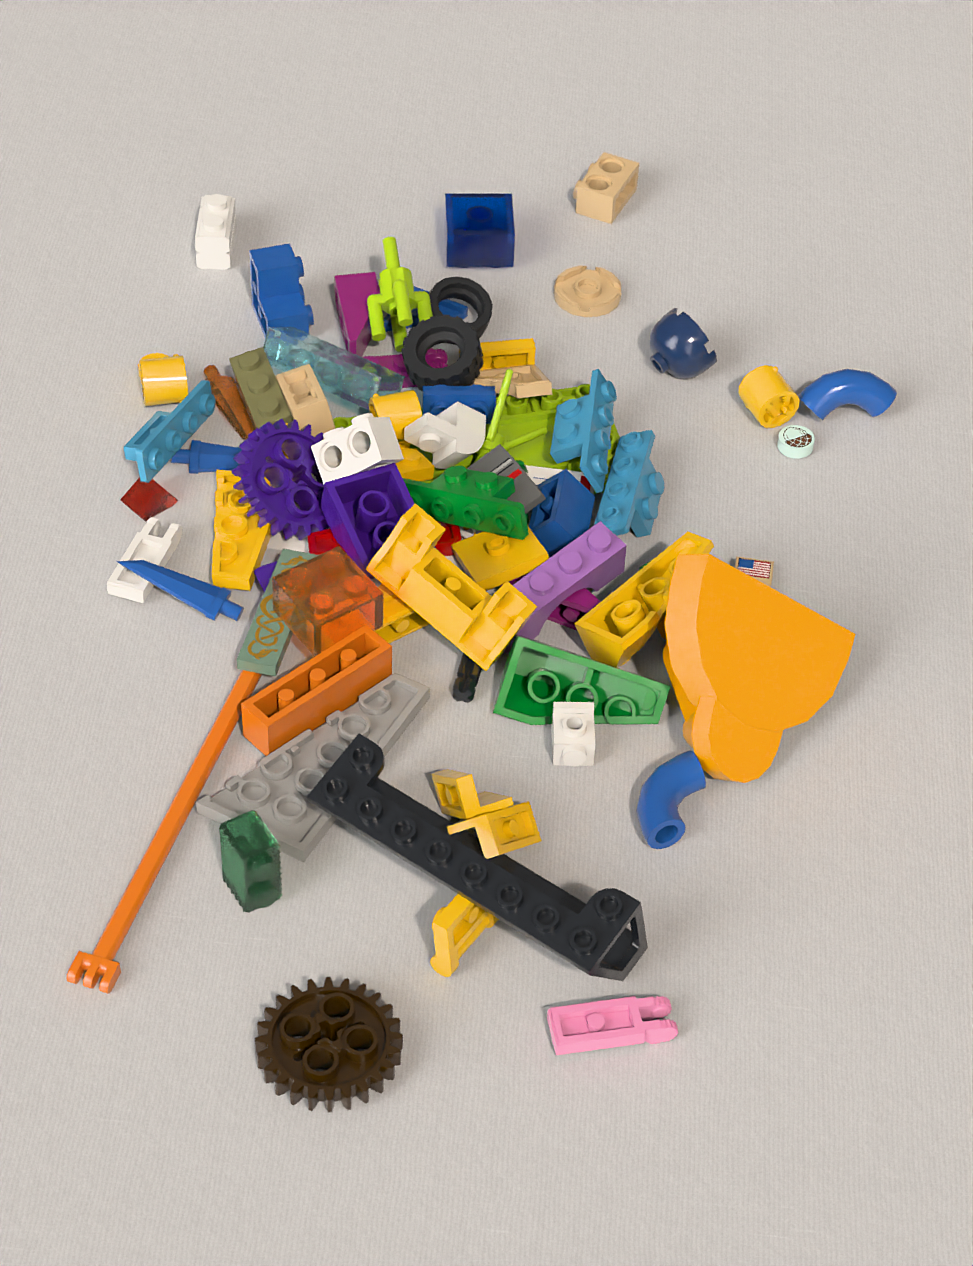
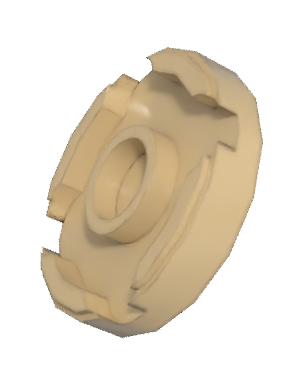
M579 265L566 269L558 275L554 286V298L560 308L570 314L581 317H598L608 314L618 307L621 300V283L613 273L604 268L595 267V270H587V266Z

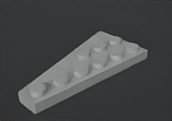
M397 673L390 675L358 696V702L343 712L339 710L333 712L326 717V723L316 730L307 729L259 761L260 766L241 778L239 775H236L227 781L224 790L213 797L207 794L196 801L197 813L305 862L337 820V818L309 802L307 795L359 733L375 742L382 749L385 757L429 700L430 687Z

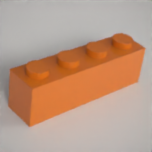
M365 624L242 702L243 736L267 756L307 729L313 731L326 722L327 716L337 710L342 712L358 701V696L392 675V646Z

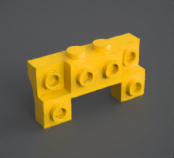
M414 504L401 516L394 530L372 558L366 570L482 669L487 671L501 656L513 637L523 628L538 606L508 581L493 596L486 592L434 548L446 529L417 504Z

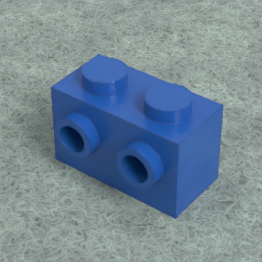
M567 469L538 485L546 499L533 508L529 528L550 557L589 530L595 496Z

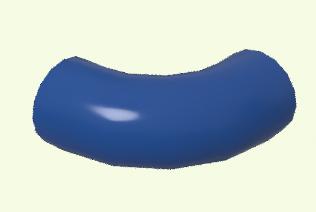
M842 369L823 374L805 387L798 394V398L822 420L839 406L847 404L857 405L870 416L875 417L890 407L896 398L897 392L889 383L871 372Z
M691 750L681 753L658 766L641 787L636 814L642 834L648 845L653 849L668 848L681 839L685 833L686 826L679 815L678 806L685 797L706 788L703 769L697 756Z

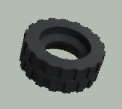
M436 315L428 320H422L415 328H411L409 335L403 341L402 357L407 374L413 385L416 384L422 392L423 386H470L473 384V380L480 375V369L483 368V352L476 330H473L472 325L468 321L465 322L458 316L443 315L437 317ZM440 343H454L458 346L460 356L454 364L444 368H433L426 362V353L431 347Z

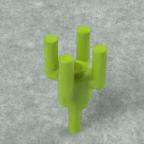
M386 237L382 242L387 269L379 273L380 294L370 295L367 298L372 339L374 341H382L386 338L383 310L390 314L395 350L402 352V348H404L403 341L405 337L407 338L406 326L413 323L411 310L414 308L418 309L419 322L428 320L433 315L429 294L426 291H414L411 271L408 268L400 267L396 238Z

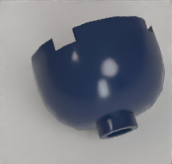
M673 308L655 324L651 331L650 349L653 355L650 357V360L661 374L667 371L676 378H695L717 362V356L714 350L708 353L704 344L709 339L698 324L684 311L676 315L677 308Z

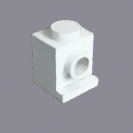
M553 702L551 726L553 765L572 767L593 766L595 754L594 702Z

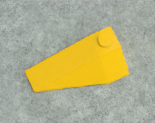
M687 531L575 622V627L591 659L617 668L627 663L631 656L646 644L666 615L670 581L678 554H709L714 548L712 540Z

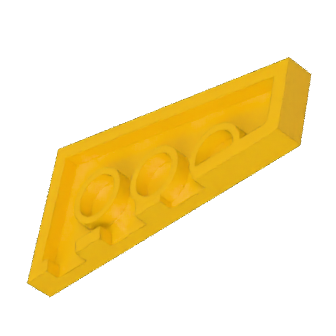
M216 470L215 539L213 541L212 556L213 585L220 588L251 591L256 578L254 570L260 567L272 536L271 524L267 523L259 528L260 516L258 514L251 517L247 516L251 505L249 503L239 504L238 500L245 495L244 490H236L233 488V485L241 480L240 477L232 474V471ZM264 477L266 483L271 486L270 481Z

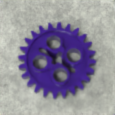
M279 419L273 425L267 422L259 429L257 428L251 432L248 438L240 443L239 447L242 451L233 458L241 464L232 470V474L241 478L238 483L233 485V488L244 490L245 494L238 500L239 504L249 503L251 505L247 516L251 517L258 514L260 516L259 528L267 523L271 524V535L274 536L283 529L285 540H289L297 535L299 540H303L312 532L329 528L320 508L324 484L311 449L312 445L323 440L324 433L321 432L313 437L310 424L299 430L297 420H293L288 425H286L283 419ZM282 450L287 454L288 458L284 456ZM311 473L316 477L317 481L313 479ZM264 477L270 481L271 486L266 483ZM294 500L299 504L300 509L297 508Z

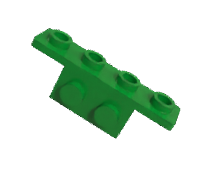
M451 466L447 468L444 473L430 484L403 478L414 503L436 521L521 540L529 535L524 505L520 502L506 500L516 492L513 478L499 476L494 472L470 470L464 466Z

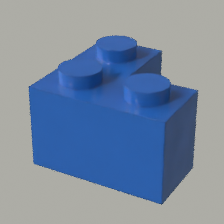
M290 243L249 250L252 307L268 346L274 347L309 340V326L314 324V317L310 304L305 305L303 287L299 283V277H304L301 257H295Z

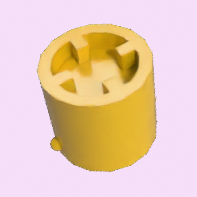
M174 354L173 357L139 360L145 406L181 403L188 395L183 355Z
M764 365L757 367L749 372L739 385L738 393L745 407L751 411L758 422L765 428H775L783 425L795 415L799 408L800 400L798 395L780 374L776 366Z
M413 389L382 396L375 393L369 399V412L374 417H390L398 441L404 440V428L422 416L420 403Z

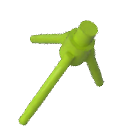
M511 369L506 370L489 430L485 431V440L482 447L476 452L478 456L475 462L499 444L508 451L547 433V428L542 427L507 442L498 433L499 422L513 375V370Z

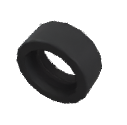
M459 276L444 278L436 283L429 293L432 315H437V317L443 316L439 309V303L444 299L454 298L463 300L470 304L477 312L478 317L476 321L470 324L473 330H476L480 339L487 329L492 316L493 304L489 293L479 283Z

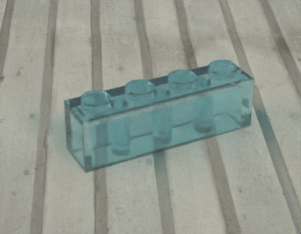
M295 327L268 328L263 349L270 365L274 368L286 372L310 364L323 390L369 410V399L373 397V394L377 393L379 396L401 391L405 376Z

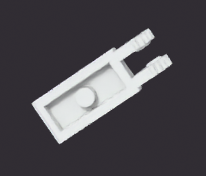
M152 517L149 518L141 532H137L120 561L145 560L165 568L181 541L182 526L171 523L163 538L157 537L161 527L160 520ZM119 563L107 581L108 594L141 603L145 602L154 584Z

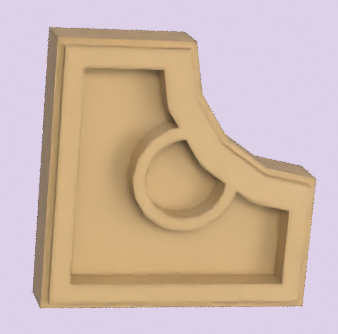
M535 364L480 370V375L473 380L472 384L495 386V392L499 393L506 370L511 369L513 370V375L507 395H512L515 398L552 395L551 381Z

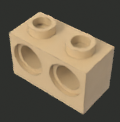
M603 152L596 163L590 164L583 180H578L573 191V198L576 199L575 213L612 224L637 190L639 162Z
M310 364L275 375L292 418L298 422L299 430L310 424L311 435L315 437L321 432L326 433L336 429L327 399Z

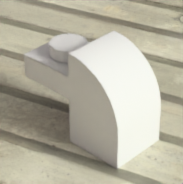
M456 402L437 416L427 412L404 428V440L424 451L432 453V464L436 468L447 469L463 461L482 447L485 440L486 415L460 402Z

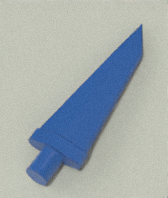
M192 440L191 449H180L171 458V462L189 464L190 474L216 472V470L232 471L238 465H241L233 458L242 450L238 447Z
M145 560L116 561L214 621L220 613L238 621L243 613L244 607L228 600L232 591L226 588L217 587Z

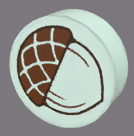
M789 425L779 432L777 447L787 457L794 459L804 458L812 453L815 436L811 430L804 426Z

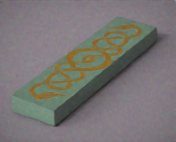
M283 548L238 655L237 669L276 677L320 568V555Z

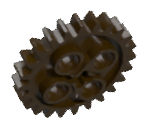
M326 977L324 986L318 988L312 979H308L306 991L302 992L298 987L292 985L290 986V999L278 994L276 996V1009L272 1007L264 1009L265 1021L257 1023L258 1037H255L258 1069H264V1081L266 1084L275 1082L277 1096L285 1094L290 1090L292 1105H296L302 1098L308 1099L309 1111H313L318 1102L321 1101L325 1102L329 1113L333 1111L335 1101H341L344 1107L350 1110L353 1097L357 1096L366 1104L369 1102V1088L375 1092L382 1093L384 1091V1079L394 1080L395 1066L401 1065V1050L403 1049L400 1019L393 1018L392 1004L381 1006L380 992L366 997V984H361L354 991L350 989L348 978L342 981L340 987H333L331 977ZM295 1036H303L302 1038H292ZM363 1048V1049H366V1050H364V1051H356L355 1049ZM319 1068H321V1069H327V1070H325V1071H315L316 1069H319Z

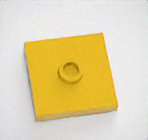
M529 527V535L523 540L483 531L451 545L454 556L466 574L485 591L500 586L506 581L509 582L526 575L549 559L547 551Z

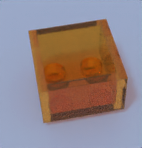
M340 546L272 577L273 611L314 657L365 624L373 631L383 627L384 593Z

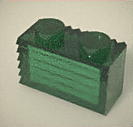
M251 810L221 823L219 832L223 882L227 883V888L231 889V894H235V900L239 901V906L243 907V912L249 913L258 908H266L272 905L283 895L281 893L283 890L281 888L282 878L280 877L282 874L280 870L282 868L280 867L281 861L279 860L281 858L279 855L281 853L279 850L281 846L257 811Z

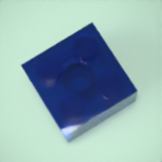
M445 193L446 267H514L515 227L512 193Z

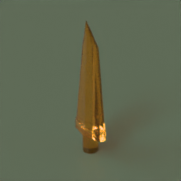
M215 365L207 366L204 369V375L207 378L205 380L210 381L211 391L215 397V405L242 440H246L248 435L255 429L236 386V381L231 376H221Z

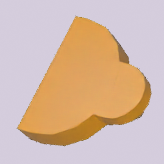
M678 554L670 581L666 615L657 629L661 637L666 640L663 650V661L685 720L682 730L683 737L694 749L702 769L714 779L747 783L759 778L771 766L778 751L783 730L807 722L833 696L849 660L856 634L711 554Z

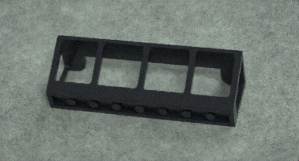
M360 733L307 795V800L590 976L624 981L648 948L640 901L621 890L605 888L597 891L587 903H584L505 854L489 859L485 858L479 838L466 830L449 835L447 826L454 823L378 778L385 766L384 754L375 742ZM629 923L631 930L626 928Z

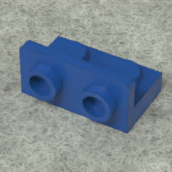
M423 386V415L428 412L437 416L456 402H460L486 415V424H491L496 406L495 386Z

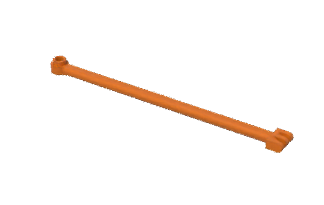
M245 670L241 671L92 954L78 951L68 970L67 982L77 984L84 971H87L83 979L84 987L93 989L100 976H103L99 990L104 993H111L121 974L120 963L113 960L242 714L241 703L251 697L262 674Z

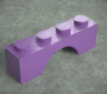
M600 521L516 582L513 586L538 606L517 634L534 639L539 635L550 614L568 596L583 588H592L597 592L623 573L627 545ZM513 639L504 650V652H506L508 655L512 646Z

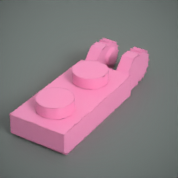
M632 996L552 1007L547 1012L548 1025L556 1055L642 1044L644 1041L650 1044L670 1041L678 1034V1028L674 1020H654L668 1016L671 1013L670 1000L663 996L639 999Z

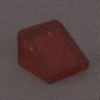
M140 477L120 499L145 522L178 502L173 495L154 479L147 483L141 482Z

